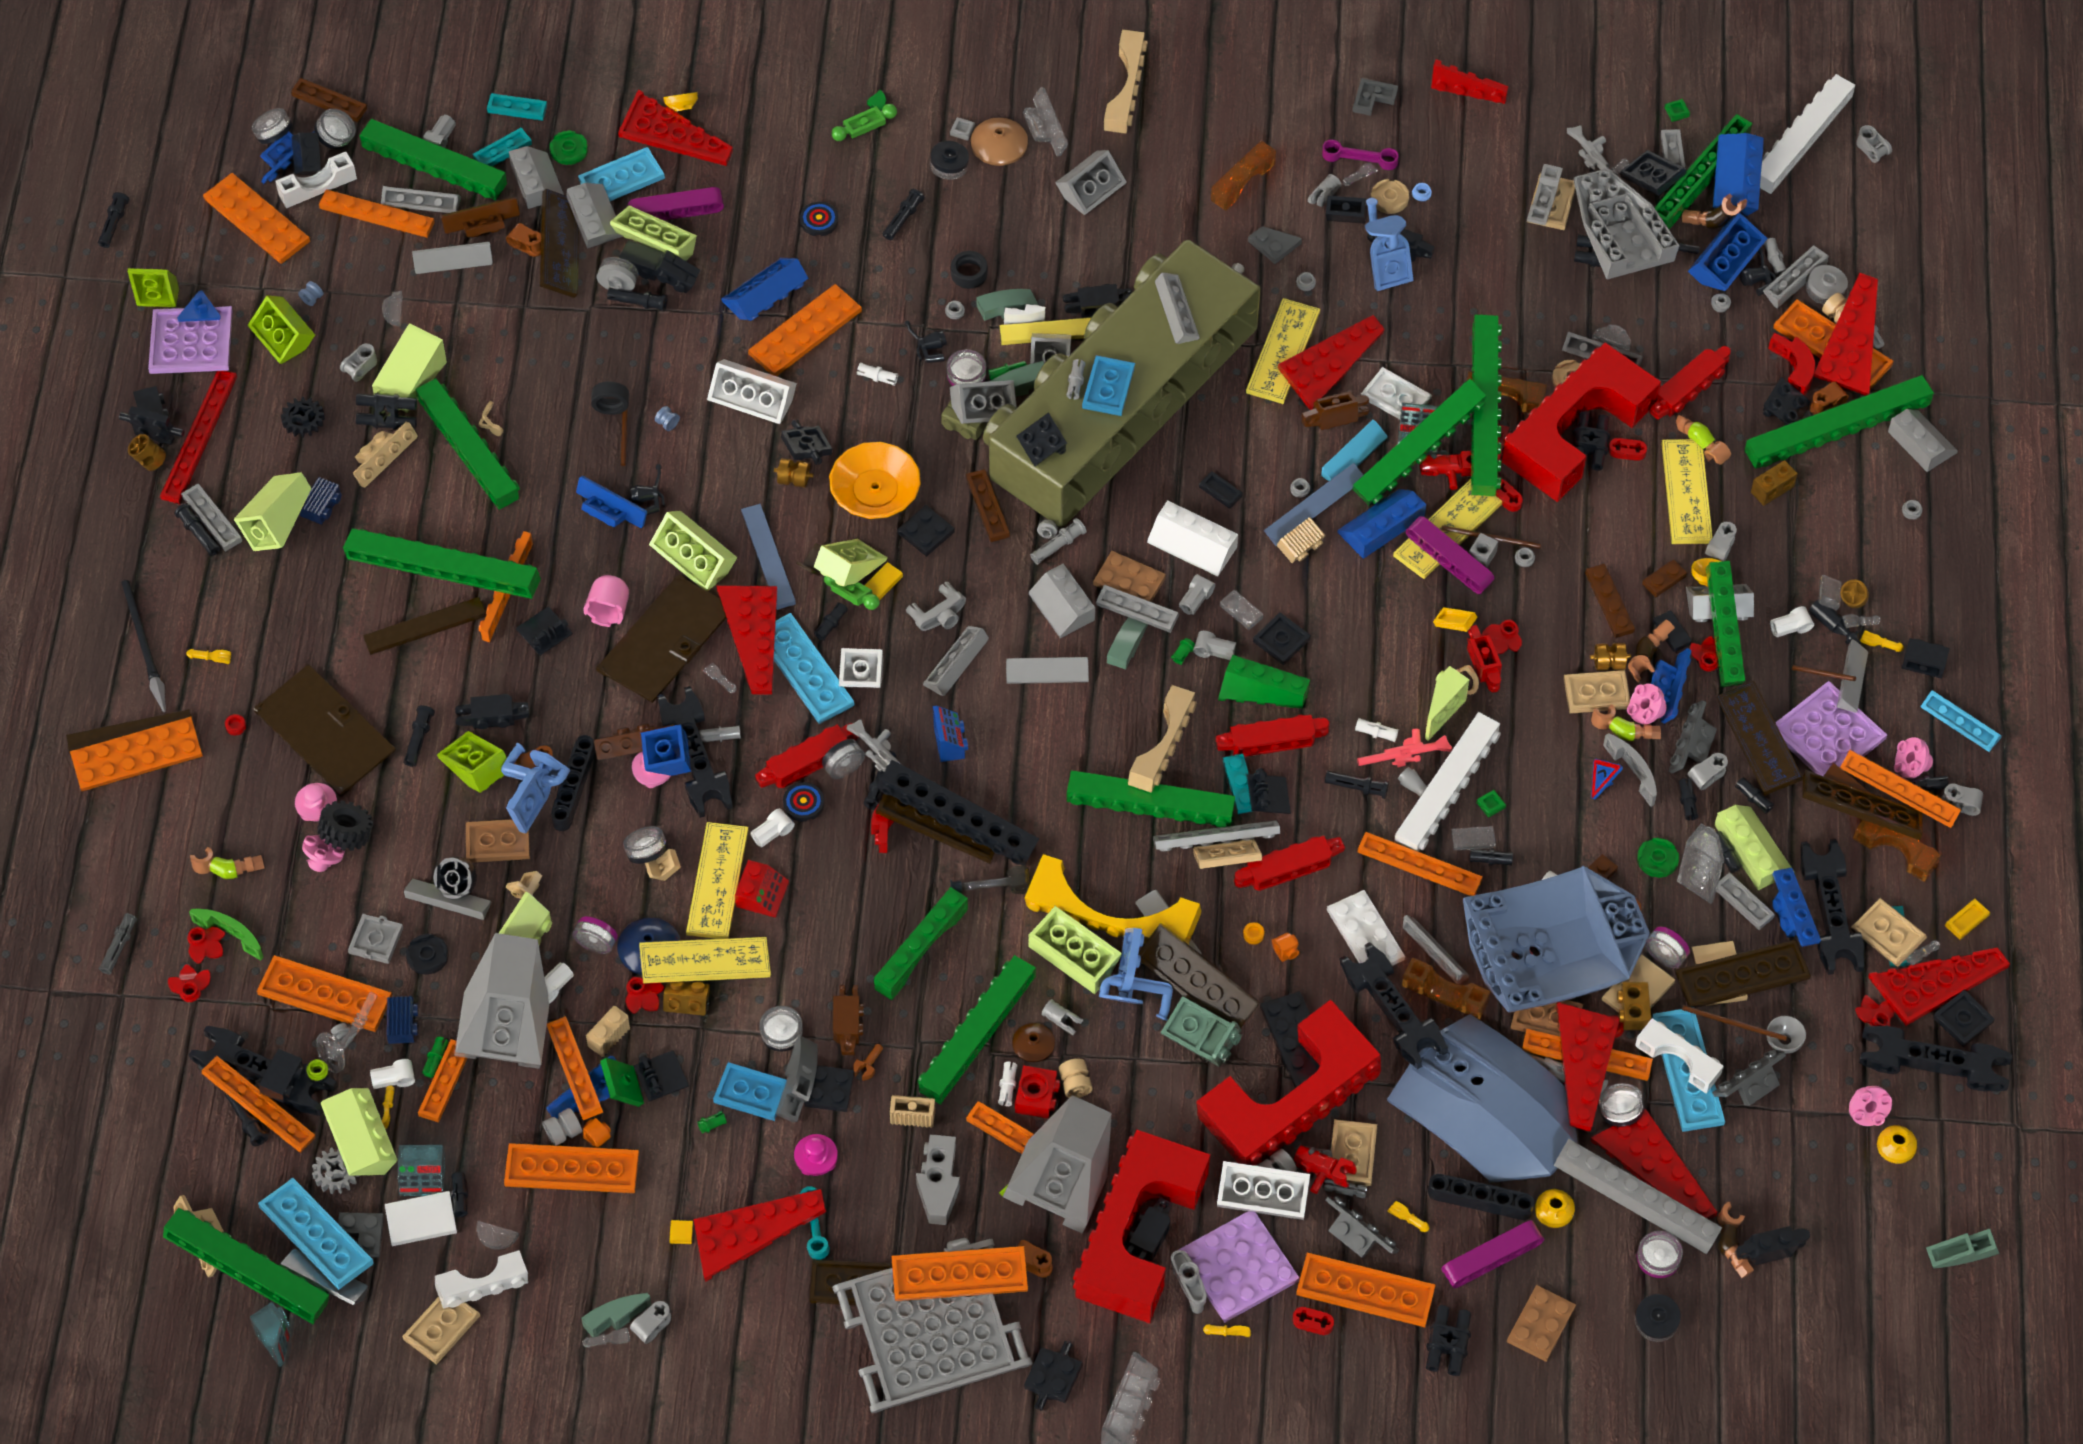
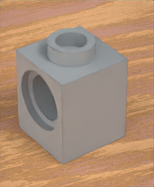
M1480 533L1469 550V554L1487 568L1497 553L1498 541Z

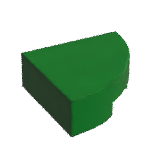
M879 90L867 100V105L871 108L877 106L882 111V108L886 105L884 93Z

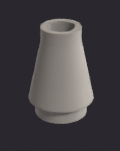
M1410 767L1406 768L1398 777L1402 786L1416 793L1419 797L1422 796L1427 788L1415 769L1412 770Z

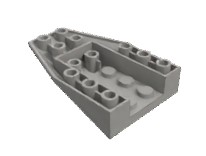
M1608 168L1574 177L1583 225L1606 279L1675 261L1679 244L1653 205Z
M499 933L494 934L464 992L454 1056L471 1059L482 1057L518 1063V1066L540 1069L549 1001L538 939Z
M1072 1095L1028 1140L1003 1197L1023 1206L1025 1200L1065 1218L1062 1225L1083 1233L1107 1179L1112 1113Z

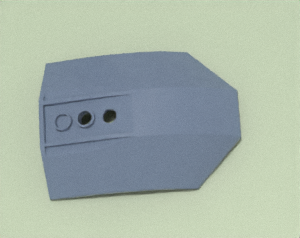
M1585 866L1522 886L1463 898L1470 948L1485 985L1508 1013L1569 1000L1628 980L1650 934L1635 896ZM1536 947L1539 950V956L1531 954L1529 948ZM1511 952L1517 953L1520 960L1513 958Z
M1471 1014L1442 1029L1440 1032L1448 1047V1053L1441 1055L1433 1048H1423L1419 1052L1423 1067L1416 1069L1409 1064L1387 1101L1422 1124L1453 1148L1487 1178L1489 1183L1551 1176L1558 1169L1554 1164L1568 1139L1577 1143L1576 1128L1569 1126L1565 1087L1553 1074L1520 1047ZM1458 1066L1466 1067V1069L1462 1072H1458L1455 1070V1068ZM1474 1077H1481L1484 1081L1480 1085H1474L1471 1083V1080Z

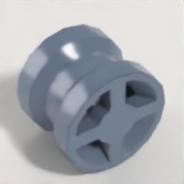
M309 281L306 284V288L301 289L298 294L304 303L313 306L316 303V299L323 296V291L316 283Z
M668 406L662 407L655 416V422L662 424L666 431L674 429L680 420V416L677 413H672Z

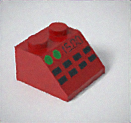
M748 860L735 893L736 907L776 918L789 885V880L769 865Z

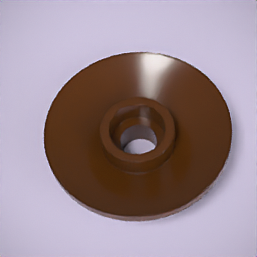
M1029 1023L1021 1026L1015 1032L1012 1046L1016 1055L1022 1060L1040 1062L1052 1054L1055 1047V1038L1051 1030L1039 1023ZM1030 1038H1037V1040L1031 1041Z

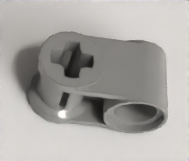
M1865 125L1860 128L1856 145L1872 162L1877 163L1885 154H1891L1892 147L1890 143L1874 127Z
M367 343L360 345L350 356L342 361L340 370L347 372L355 382L361 380L377 364L374 347Z
M1723 522L1719 525L1714 537L1707 546L1706 555L1720 561L1727 559L1730 549L1734 544L1737 531L1736 526L1732 522Z
M1715 753L1692 767L1688 772V776L1700 790H1705L1725 775L1728 759L1722 753Z
M1957 784L1946 786L1945 794L1942 796L1943 800L1949 803L1952 801L1953 805L1961 809V813L1971 816L1980 813L1983 792L1981 790Z
M664 1301L653 1303L630 1325V1329L645 1344L650 1343L670 1323L671 1313L668 1304Z

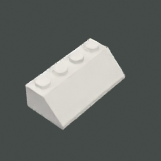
M724 359L716 363L707 400L781 424L792 403L797 383Z
M1167 500L1156 518L1147 543L1218 577L1237 548L1238 534Z
M1223 1161L1217 1207L1304 1220L1310 1174Z

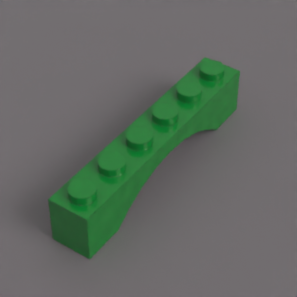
M950 887L874 977L875 990L892 1001L904 987L915 966L929 947L945 931L956 925L967 912L968 898Z

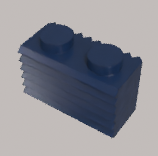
M317 477L300 511V516L322 525L325 519L328 520L331 516L333 506L341 500L342 494L339 485L327 479Z
M412 996L387 998L388 1044L415 1042L414 1036L418 1035V1023H415V1016H419L418 1003H414Z

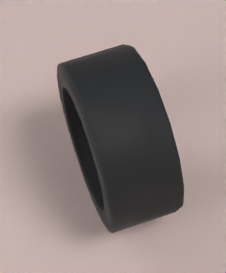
M963 251L952 259L951 277L956 285L972 289L979 287L987 279L988 265L982 254L976 251ZM971 263L979 266L981 271L973 276H964L958 272V268L963 264Z
M613 381L598 383L592 389L591 405L596 411L603 414L615 415L622 413L629 406V390L621 383ZM604 397H614L617 399H606Z

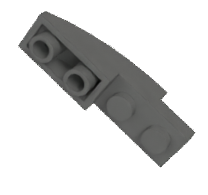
M801 1035L797 1037L785 1072L788 1079L776 1111V1115L792 1123L798 1121L803 1103L809 1102L817 1069V1044Z

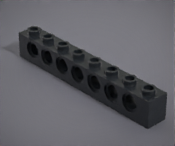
M891 760L877 788L881 789L884 794L892 795L898 798L901 803L917 808L920 813L935 818L942 825L954 828L957 833L972 838L977 844L991 848L996 854L1006 856L1015 864L1025 867L1038 843V837L894 760ZM898 783H903L906 787H901ZM916 793H922L925 797H920ZM935 803H940L943 807H939ZM953 813H959L961 817H957ZM972 822L978 823L979 827L974 826ZM990 832H994V833H996L998 836H997V837L992 836V835L990 834ZM1008 842H1013L1016 846H1011Z

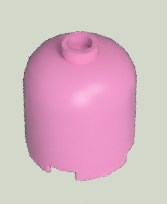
M603 575L597 578L591 586L584 605V614H588L592 618L591 621L600 626L610 627L612 623L620 624L624 618L629 598V588L626 583L612 575Z

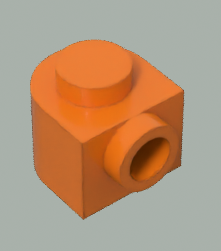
M1286 932L1272 939L1273 949L1282 962L1288 959L1292 960L1299 955L1297 949L1299 943L1294 934L1291 935L1289 932Z
M597 1118L590 1119L584 1125L583 1138L594 1148H599L611 1138V1129L605 1122L601 1123Z

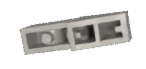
M930 1135L929 1142H925L924 1155H927V1161L922 1162L921 1173H916V1185L929 1224L947 1225L960 1190V1177H952L956 1137ZM942 1158L943 1161L935 1162L934 1159ZM934 1177H938L941 1180L938 1182H934L931 1179Z

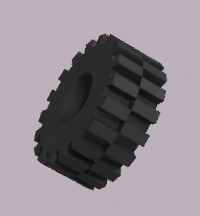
M334 801L332 805L328 803L321 811L317 833L320 834L321 840L325 839V844L329 845L331 843L332 848L341 847L343 851L346 848H349V851H354L355 847L361 849L369 840L373 825L371 814L368 815L366 809L361 810L362 806L360 805L354 806L353 802L345 804V801H340V804H338L337 801Z

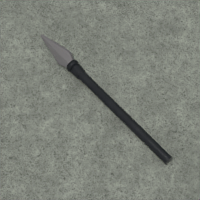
M129 580L122 581V587L147 666L148 680L150 681L149 688L162 711L166 712L165 686L160 680V674L154 664Z

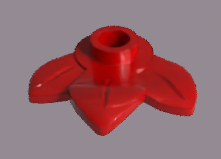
M1505 620L1500 625L1491 624L1482 632V635H1490L1497 654H1503L1508 648L1517 652L1522 645V639L1518 635L1519 627L1512 620Z
M1709 636L1701 645L1691 643V656L1698 661L1700 668L1708 672L1716 670L1718 658L1713 637Z
M195 927L191 929L187 940L190 944L188 952L192 960L200 964L205 957L215 959L223 956V948L219 941L225 936V932L217 927L208 929Z
M186 964L180 971L179 977L168 978L169 989L174 993L180 994L183 1001L194 1002L200 997L201 991L209 985L211 979L210 972L206 969L197 974L191 966Z
M640 977L631 978L626 985L628 995L625 1002L628 1010L633 1014H636L641 1008L647 1011H657L659 1009L657 994L664 990V986L661 983H643V979ZM637 986L641 987L639 990H634Z
M1868 995L1864 996L1861 1007L1855 1009L1857 1016L1871 1026H1890V1019L1894 1016V1010L1887 1001L1878 1005Z

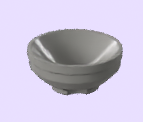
M1780 1016L1773 1019L1767 1028L1769 1031L1786 1035L1791 1040L1789 1044H1782L1777 1038L1767 1036L1769 1045L1778 1052H1785L1786 1054L1796 1052L1802 1047L1806 1039V1031L1802 1023L1790 1016Z

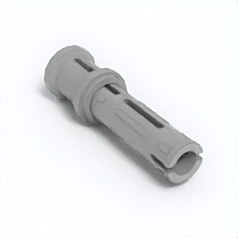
M1075 518L1072 524L1066 528H1061L1058 535L1031 553V559L1038 565L1065 544H1071L1076 537L1081 534L1084 535L1087 532L1085 526L1079 519Z

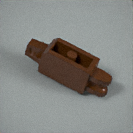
M1351 391L1317 399L1314 402V409L1302 413V423L1305 427L1319 426L1321 430L1356 422L1358 417L1369 414V407L1364 406L1369 404V397L1366 395L1354 397Z
M840 985V996H833V1040L840 1044L841 1055L851 1056L855 1054L856 1044H859V1036H863V1023H859L860 1017H864V1004H860L858 985H853V996H845V985Z

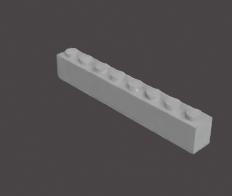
M1570 1139L1566 1142L1554 1164L1560 1170L1705 1254L1708 1253L1722 1227Z

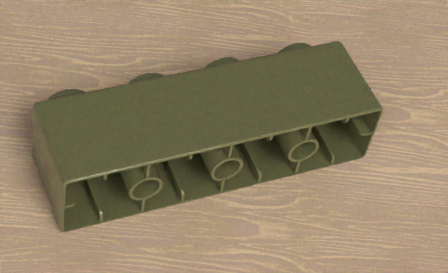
M1191 240L1183 241L1168 257L1158 253L1149 258L1135 279V291L1119 307L1113 303H1107L1100 307L1086 327L1085 341L1069 357L1062 353H1057L1050 357L1037 374L1034 383L1035 391L1018 408L1012 404L1003 405L994 413L986 425L983 440L989 446L990 479L1036 512L1053 521L1060 528L1066 526L1237 351L1258 327L1260 286ZM1162 272L1179 276L1200 337L1198 340L1181 344L1175 343L1155 284V280ZM1096 355L1135 363L1122 416L1082 409L1083 399ZM1079 359L1078 367L1081 360L1086 364L1083 372L1084 382L1080 387L1079 398L1073 400L1074 392L1071 399L1066 395L1069 386L1068 377L1072 372L1073 361ZM1049 412L1067 441L1066 452L1062 455L1055 452L1037 466H1034L1016 436Z

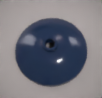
M639 919L629 924L622 931L617 944L618 955L622 964L628 970L642 975L640 943L680 941V937L676 929L662 919ZM647 938L652 939L651 941H645Z

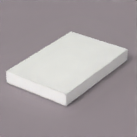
M1384 367L1380 369L1361 393V396L1366 395L1369 397L1371 404L1399 420L1401 418L1408 419V422H1405L1408 425L1412 424V419L1417 418L1412 417V413L1420 414L1432 399L1430 393ZM1402 407L1420 408V412L1402 410ZM1402 412L1409 413V416H1402Z
M450 1191L385 1204L392 1246L457 1233Z

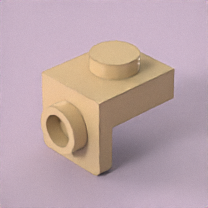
M668 849L661 857L645 863L649 877L663 881L667 880L681 868L676 851L673 849Z
M537 871L524 873L520 882L507 883L506 888L511 891L514 897L519 899L523 897L525 892L533 895L539 887L542 875Z

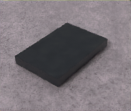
M1648 150L1620 171L1622 178L1656 195L1662 194L1687 174L1684 167Z

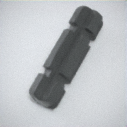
M1327 1178L1324 1190L1329 1192L1334 1190L1339 1194L1349 1196L1354 1194L1356 1197L1365 1198L1367 1186L1360 1184L1355 1186V1183L1348 1182L1349 1187L1346 1188L1334 1184L1333 1180Z

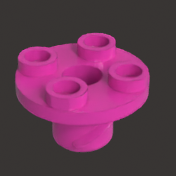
M820 1134L808 1135L796 1145L794 1150L795 1163L804 1175H823L835 1168L838 1153L836 1145L830 1138Z

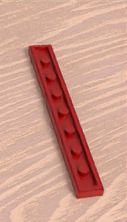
M229 371L216 372L161 492V500L177 504L181 503V493L186 491L235 384L237 373Z

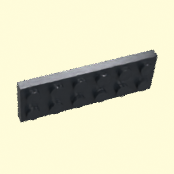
M1300 991L1260 1004V1009L1295 1088L1315 1074L1320 1067L1298 1042L1297 1025L1310 1016Z

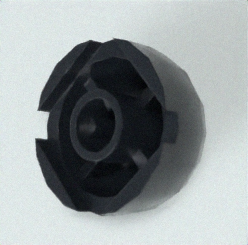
M457 856L442 860L435 868L433 876L435 887L443 893L444 897L450 899L466 896L472 892L477 882L476 869L473 864L466 858Z

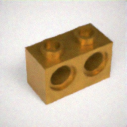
M1784 460L1755 478L1751 493L1765 506L1795 486L1797 472Z
M1623 982L1621 990L1617 991V1002L1621 1003L1622 1008L1619 1009V1022H1623V1030H1643L1651 1020L1648 982ZM1629 995H1635L1637 998H1631ZM1630 1014H1636L1639 1017L1635 1018L1632 1017Z

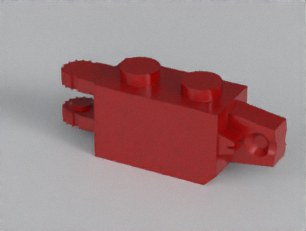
M1477 625L1471 626L1468 631L1470 638L1467 639L1468 653L1480 682H1485L1489 691L1496 693L1500 690L1501 661L1490 635H1481Z

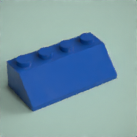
M1748 133L1721 134L1718 136L1713 208L1722 205L1724 197L1730 193L1732 195L1731 203L1736 207L1739 201L1747 199V206L1740 212L1743 216H1748L1758 210L1763 137Z
M1739 212L1725 224L1688 272L1702 285L1726 291L1768 238Z
M780 258L721 298V300L739 319L751 321L759 316L758 313L760 311L773 307V303L778 299L786 298L789 295L788 292L804 285L803 282L809 278L798 258Z
M1398 489L1338 529L1337 533L1364 559L1407 530L1419 516L1425 517L1426 504L1414 491Z

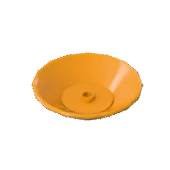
M884 442L861 443L847 449L835 461L829 475L830 491L838 505L853 515L868 519L887 518L903 511L915 500L921 485L920 470L912 456L900 447Z

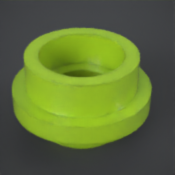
M313 1060L307 1066V1075L312 1080H322L328 1074V1066L322 1060ZM316 1069H321V1072L314 1073Z

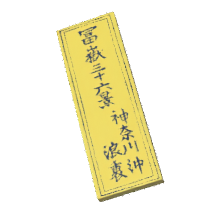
M1283 298L1247 386V394L1284 404L1291 385L1278 370V364L1306 349L1320 314L1319 308Z
M1692 439L1662 440L1671 543L1709 544L1712 539L1703 449Z
M1470 479L1428 520L1440 530L1443 525L1475 531L1502 505V500L1496 496L1471 495ZM1442 531L1458 545L1469 537V535ZM1410 538L1393 555V557L1423 579L1440 565Z
M707 822L686 930L687 936L729 939L735 907V893L740 880L749 831L748 827Z
M766 937L644 942L639 945L643 983L767 978L771 975Z

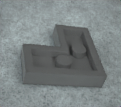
M1361 78L1353 105V112L1371 116L1375 101L1394 105L1398 86Z
M339 1212L338 1224L349 1236L359 1237L358 1245L370 1257H380L384 1222L383 1213Z

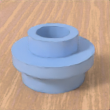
M1418 183L1412 190L1413 197L1418 201H1426L1431 197L1432 191L1426 183Z

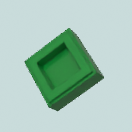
M1683 99L1665 104L1664 108L1672 122L1690 117V111Z
M1495 790L1478 798L1476 802L1488 818L1506 808V804Z

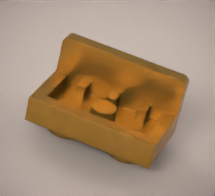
M683 981L667 982L664 991L663 1011L704 1016L706 1014V1002L710 993V984Z

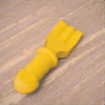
M1866 630L1860 639L1862 643L1869 646L1882 645V648L1886 647L1896 652L1904 650V646L1900 642L1897 643L1887 640V638H1881L1879 635Z
M190 649L186 652L187 656L191 659H209L214 662L230 664V651L215 650L209 652L208 650Z
M392 1085L386 1087L385 1098L382 1104L384 1106L382 1123L385 1129L389 1126L390 1108L393 1107L392 1102L395 1088Z
M1395 1201L1387 1210L1399 1219L1407 1220V1223H1411L1422 1232H1427L1430 1229L1427 1222L1417 1218L1415 1214H1410L1408 1208L1398 1201Z
M1208 1324L1203 1328L1204 1333L1208 1335L1251 1336V1330L1246 1326L1227 1328V1325L1215 1326Z

